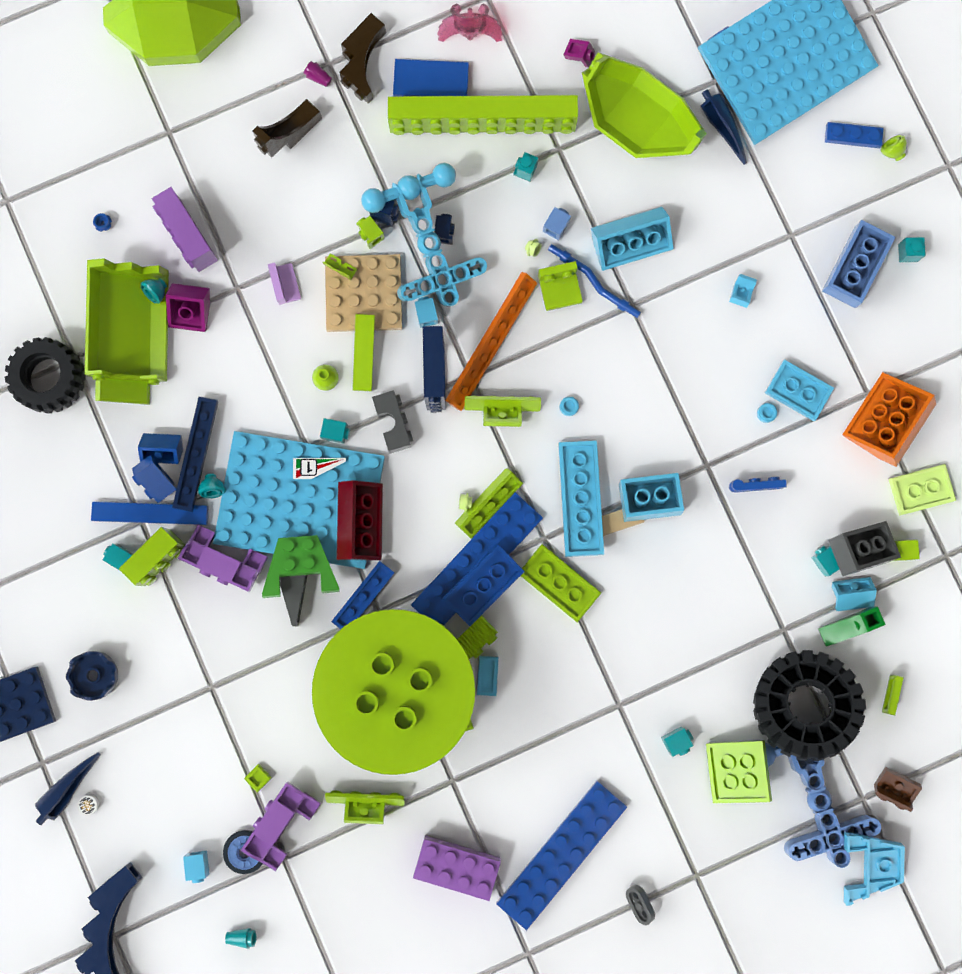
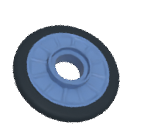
M238 831L232 834L225 842L223 858L228 868L235 873L250 874L263 865V863L249 856L245 858L239 854V850L244 846L253 831Z

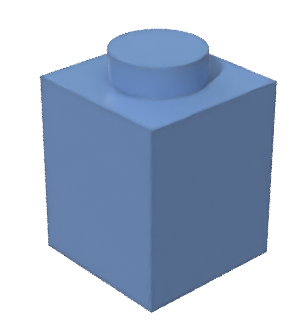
M554 207L543 226V232L559 241L570 222L571 216L565 209Z

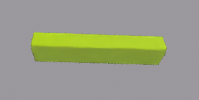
M507 468L504 469L472 503L471 509L468 508L457 519L455 524L472 539L523 483L512 471Z

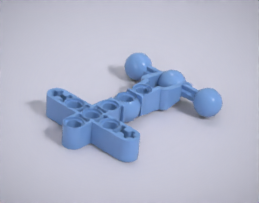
M765 743L769 767L774 763L776 757L784 754L780 753L781 749L777 746L774 748L770 744ZM791 755L788 757L791 769L800 775L802 783L807 787L805 789L808 793L807 803L815 814L814 817L818 830L788 840L784 845V851L795 861H801L826 852L829 861L837 867L845 868L849 865L851 859L849 852L847 853L844 849V832H848L849 828L854 827V834L873 837L880 833L881 824L870 815H862L839 823L836 815L832 812L834 811V808L831 807L832 796L824 785L825 782L821 769L824 766V760L814 761L811 764L806 763L805 766L800 767L796 756ZM812 776H816L817 781L814 785H810L809 780ZM822 795L823 801L820 804H816V798ZM829 814L828 822L823 823V816ZM835 833V840L829 842V836ZM817 839L816 847L810 848L811 841ZM842 852V858L836 861V855Z

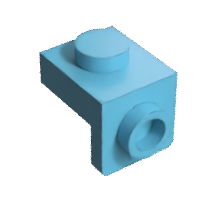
M739 274L733 286L729 302L747 308L757 280Z

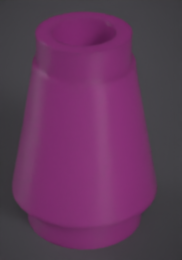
M310 61L303 72L307 79L325 87L332 80V77L317 62Z

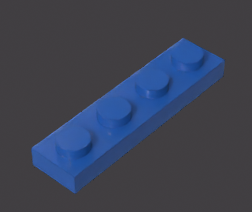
M379 561L331 622L339 629H342L353 620L361 617L395 572Z

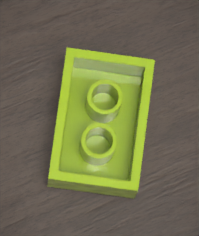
M160 527L119 570L135 586H150L157 579L155 576L160 571L164 572L171 565L169 562L174 557L176 559L179 557L186 544L171 529Z

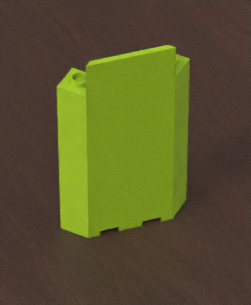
M105 258L87 260L85 375L91 376L95 380V401L150 405V385H159V382L167 381L168 320L166 293L168 291L169 270L159 265L141 267L133 262L113 263ZM161 278L167 285L163 300L159 304L150 301L141 289V282L147 279L158 280Z

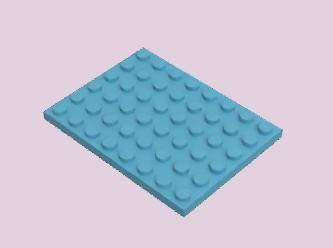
M771 0L698 47L699 52L754 145L878 67L876 60L842 0Z
M234 431L224 482L226 492L222 494L213 544L274 554L278 538L317 535L330 564L365 569L367 560H337L338 482L355 480L380 483L385 456ZM293 458H346V462L312 479H293Z

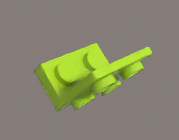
M576 261L538 270V279L546 311L583 302L576 275L578 269Z

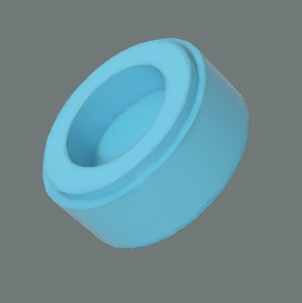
M565 397L561 401L559 408L563 415L573 416L577 413L579 404L575 398Z
M765 403L758 408L757 417L760 421L769 423L777 417V409L773 404Z

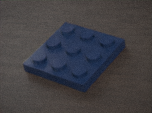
M38 666L0 679V742L56 722Z

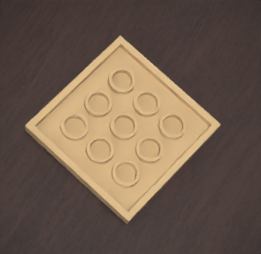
M400 254L336 256L342 260V264L348 263L357 269L351 280L325 266L327 332L355 331L356 314L375 315V331L402 330V300L397 295V290L401 286Z

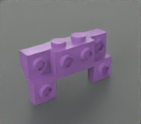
M197 525L178 559L201 569L199 573L207 577L211 575L218 577L217 581L224 585L230 583L250 592L268 557L249 549L243 562L210 547L215 532Z
M286 782L275 800H270L264 810L267 812L263 818L259 817L254 823L253 827L255 830L241 851L276 871L288 854L276 846V842L296 812L310 820L321 802L308 793L301 791L290 782Z

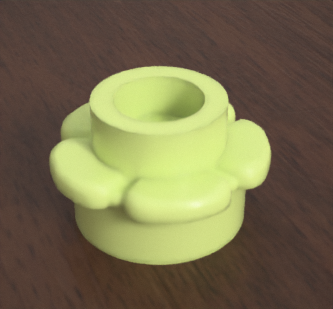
M538 239L529 240L525 246L527 255L536 257L541 250L542 244L538 242Z
M468 493L466 495L460 494L459 509L466 512L467 508L471 509L472 497H469Z

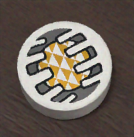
M85 795L77 803L78 811L85 816L95 813L99 807L98 799L93 795Z

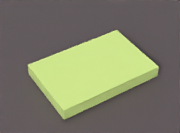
M946 464L889 479L899 516L956 501Z

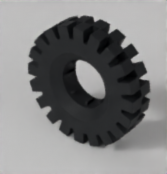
M802 650L800 654L794 651L786 654L784 658L779 657L772 662L771 666L767 667L762 674L753 699V704H755L753 710L754 717L759 722L758 728L761 734H765L768 737L767 742L774 748L776 746L780 748V753L788 757L791 755L796 756V760L807 761L808 759H813V762L821 761L826 757H834L842 750H845L859 734V730L864 723L865 715L863 713L866 709V701L861 696L864 691L861 684H856L854 681L856 676L851 669L846 671L842 667L844 663L837 658L833 661L829 659V654L819 652L816 655L813 654V650ZM806 685V687L814 686L820 689L821 693H824L829 700L828 707H830V713L828 718L824 717L822 719L823 722L819 724H812V722L806 724L799 721L798 717H794L789 708L791 702H788L791 691L794 693L796 691L795 688Z

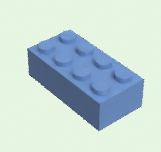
M861 220L854 227L822 292L853 308H857L863 302L895 237Z

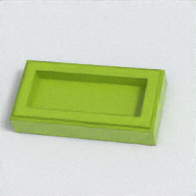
M889 676L882 713L895 716L904 677Z

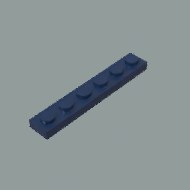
M198 397L172 506L174 509L193 512L219 403L218 400Z

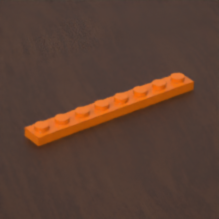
M521 272L446 398L445 401L455 409L463 410L465 396H471L537 285V282L527 273Z

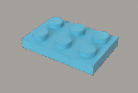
M784 359L767 387L765 394L810 420L816 421L834 387Z

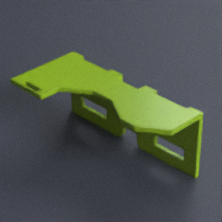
M330 253L325 262H322L323 265L351 280L357 269L348 263L342 264L341 259Z

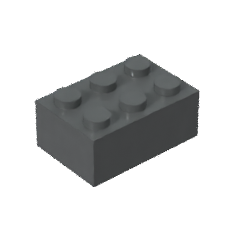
M887 521L842 533L828 540L842 576L901 558Z

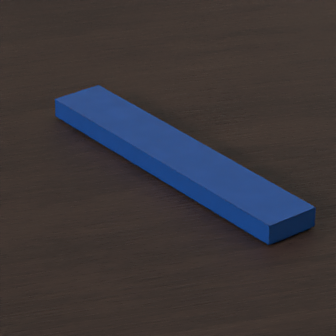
M92 502L91 521L207 525L208 506L194 505L193 512L174 509L172 508L173 504Z

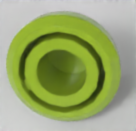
M897 135L887 140L881 147L882 154L888 158H894L896 161L903 159L906 156L905 150L907 148L905 136Z
M323 364L313 371L312 381L320 390H331L338 383V372L331 365Z

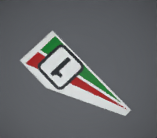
M293 458V479H312L346 462V458Z

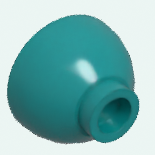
M161 278L158 280L147 279L141 282V289L146 297L153 303L159 304L164 298L165 288L167 287L166 283Z
M215 474L205 475V479L198 488V494L208 499L218 498L226 492L223 482Z

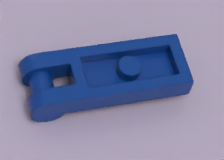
M769 477L768 481H761V478L749 479V482L746 483L737 479L729 484V490L734 493L776 490L787 487L786 480H780V477Z

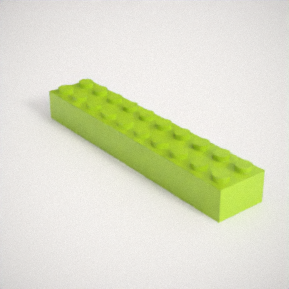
M578 95L388 97L390 133L395 135H403L404 133H412L414 135L450 133L457 135L462 132H468L472 135L479 132H486L487 134H497L498 132H505L506 134H515L516 132H524L525 134L561 132L569 134L575 132L578 120Z

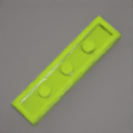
M355 315L353 391H372L375 315Z

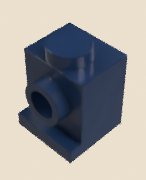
M436 215L434 232L439 236L442 244L453 245V236L451 235H454L455 224L452 223V215Z

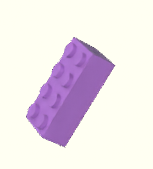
M172 187L151 198L155 203L152 206L163 221L164 227L170 233L172 240L192 269L195 267L200 272L218 261Z
M425 835L413 879L490 901L501 860L500 857Z

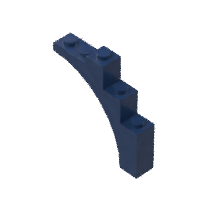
M131 862L87 897L90 900L91 907L96 911L98 910L99 914L81 929L84 938L93 944L75 960L77 969L82 974H91L92 972L95 974H119L113 951V931L116 917L130 890L143 878Z

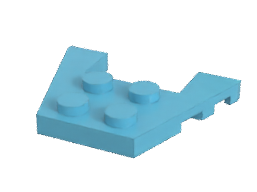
M844 832V849L847 853L864 851V883L844 886V903L846 906L854 904L853 901L862 898L864 900L869 898L871 893L878 890L883 892L904 883L905 847L902 843Z

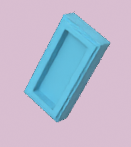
M479 656L477 695L496 696L499 657Z

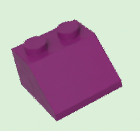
M172 283L166 293L168 327L206 332L210 310V288Z

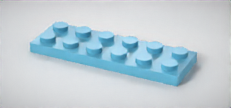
M597 441L559 442L565 557L604 555Z

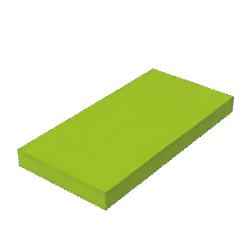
M543 544L522 567L525 572L521 577L577 623L601 594L598 589Z

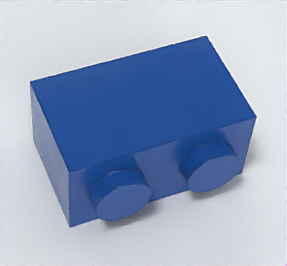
M143 433L138 445L140 462L151 455L157 463L179 464L183 453L182 436Z
M151 455L132 468L134 482L138 486L142 485L145 488L144 492L149 499L154 498L159 503L176 491L174 481Z

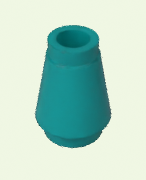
M247 928L227 932L225 943L249 949L256 944V931Z

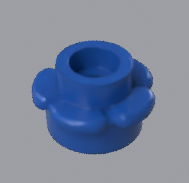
M100 213L94 217L93 225L96 230L102 232L103 230L107 231L110 229V223L112 222L110 216Z

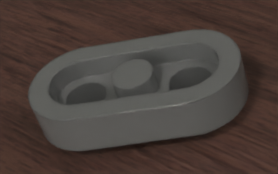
M632 885L626 891L628 903L637 921L642 925H649L655 919V911L644 889L639 885Z

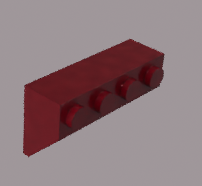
M355 480L338 482L337 560H382L383 483Z

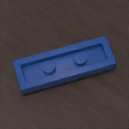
M833 122L826 124L824 143L879 149L882 147L883 128Z

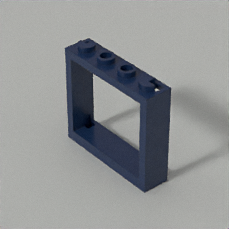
M423 326L424 400L427 410H430L431 413L446 410L443 326Z

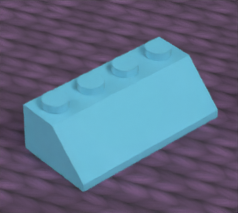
M663 207L591 228L593 245L602 271L673 250L670 217Z

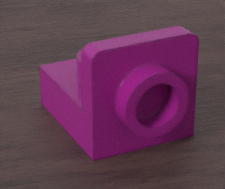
M570 39L563 55L565 59L581 61L585 67H589L594 60L595 50L589 41Z

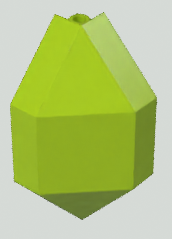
M112 0L103 7V25L111 36L148 66L201 63L241 26L240 6L237 0Z
M598 52L589 68L582 72L594 127L633 157L647 158L688 155L697 149L707 133L685 99L643 67Z

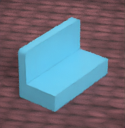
M871 577L832 582V589L836 596V611L874 607L877 590Z

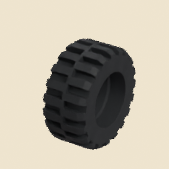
M39 337L33 338V342L27 340L22 343L23 347L17 346L14 349L16 352L14 356L10 355L8 361H10L9 366H5V372L8 373V376H5V382L10 384L7 389L9 393L13 394V398L21 403V405L40 413L63 411V406L69 408L73 405L71 401L73 399L77 400L80 397L78 392L84 389V385L81 383L86 380V375L82 373L85 368L83 363L80 362V357L60 341L44 337L43 340ZM44 360H56L60 367V377L57 384L46 392L40 393L35 391L31 383V375L34 368Z

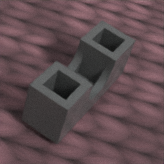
M393 390L373 396L372 399L378 417L390 416L395 420L394 428L383 433L389 454L410 448V442H413L411 431H406L405 424L408 421L405 412L401 413L399 406H402L400 395H395Z

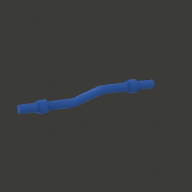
M553 244L549 246L548 251L558 256L562 262L576 261L578 270L587 276L598 294L617 305V308L621 311H626L636 318L639 317L641 312L629 305L630 302L624 298L620 299L604 289L589 267L573 258L572 254L566 250L562 251Z

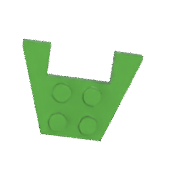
M317 535L278 538L263 588V598L281 597L280 577L310 574L321 575L322 593L340 592Z

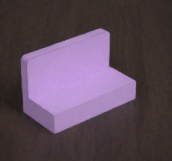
M275 263L268 264L276 300L279 305L300 300L301 296L293 265L289 263L277 267Z

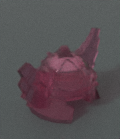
M454 4L450 9L452 15L442 20L437 32L439 36L438 41L442 42L454 34H461L469 41L479 34H486L496 42L502 41L501 36L503 35L498 20L488 15L489 8L486 4H481L478 10L480 14L472 13V8H468V13L460 14L461 8L459 4Z

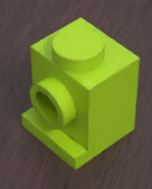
M371 216L363 217L356 223L360 230L358 234L367 242L369 249L385 239L384 233Z

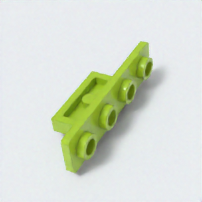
M465 396V410L483 411V426L521 427L522 411L539 412L541 409V397Z
M337 790L325 793L327 803L345 804L344 823L384 824L385 805H405V798L399 793L381 795L379 792L362 794L358 791L342 793Z

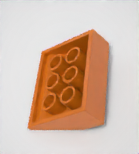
M882 372L842 435L878 459L897 467L936 406L935 395Z

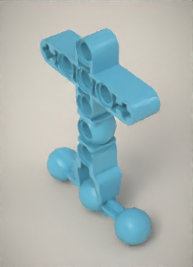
M448 163L436 165L433 173L423 177L419 173L417 177L407 175L402 177L398 184L392 183V188L384 191L370 188L362 195V206L370 213H378L384 208L386 202L396 199L401 215L404 218H408L414 232L417 233V246L420 252L424 254L423 257H426L425 263L429 275L401 285L397 290V295L402 301H412L436 292L440 304L443 306H453L459 300L455 284L481 275L487 269V263L483 258L470 259L449 267L445 256L441 253L440 238L433 232L435 229H432L433 223L429 211L432 208V202L426 188L436 184L439 187L445 188L455 182L456 171ZM420 194L423 208H416L413 212H410L405 200H414ZM420 220L425 221V230L419 228L418 223ZM427 238L432 240V248L426 247L425 240ZM434 256H436L439 259V265L437 267L432 264V258ZM479 264V268L469 271V267ZM457 268H460L463 271V276L461 278H458L456 276ZM441 274L446 278L444 285L438 281V277ZM422 281L428 283L429 288L427 291L421 289ZM415 288L416 292L404 296L403 292ZM447 292H449L452 295V301L450 303H448L445 300V294Z

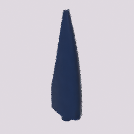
M708 89L703 91L701 94L705 102L701 105V108L709 122L729 144L743 165L747 164L739 131L722 94L719 93L711 96Z
M99 752L70 770L35 803L36 809L41 814L36 819L39 825H43L47 819L55 820L66 808L83 778L101 755Z

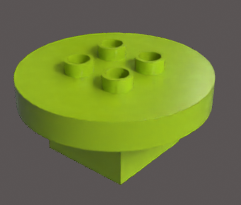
M392 609L372 612L344 626L324 648L317 662L312 681L314 714L318 726L328 743L338 754L353 765L379 774L398 775L412 773L442 759L455 747L465 733L475 702L473 669L458 639L436 620L407 610Z

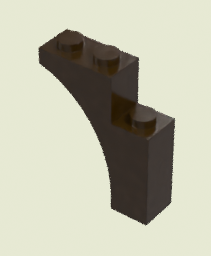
M372 13L341 43L342 54L349 62L339 72L343 86L347 89L351 88L359 100H364L368 104L373 99L366 77L368 60L375 45L386 34L385 24Z
M306 99L282 120L269 126H257L252 132L255 136L254 141L258 145L257 148L264 155L268 154L271 158L285 145L291 149L322 119L321 113Z

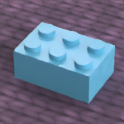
M678 473L620 480L619 492L624 522L680 516L684 512Z

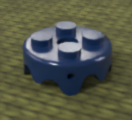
M88 651L72 658L66 673V680L70 685V693L77 698L87 701L98 700L111 693L118 680L117 666L112 658L100 651ZM91 670H95L98 673V678L95 681L89 678Z

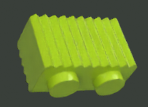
M481 615L458 638V641L464 648L468 658L474 657L476 659L484 652L481 648L486 643L490 646L498 638L496 636L498 632Z

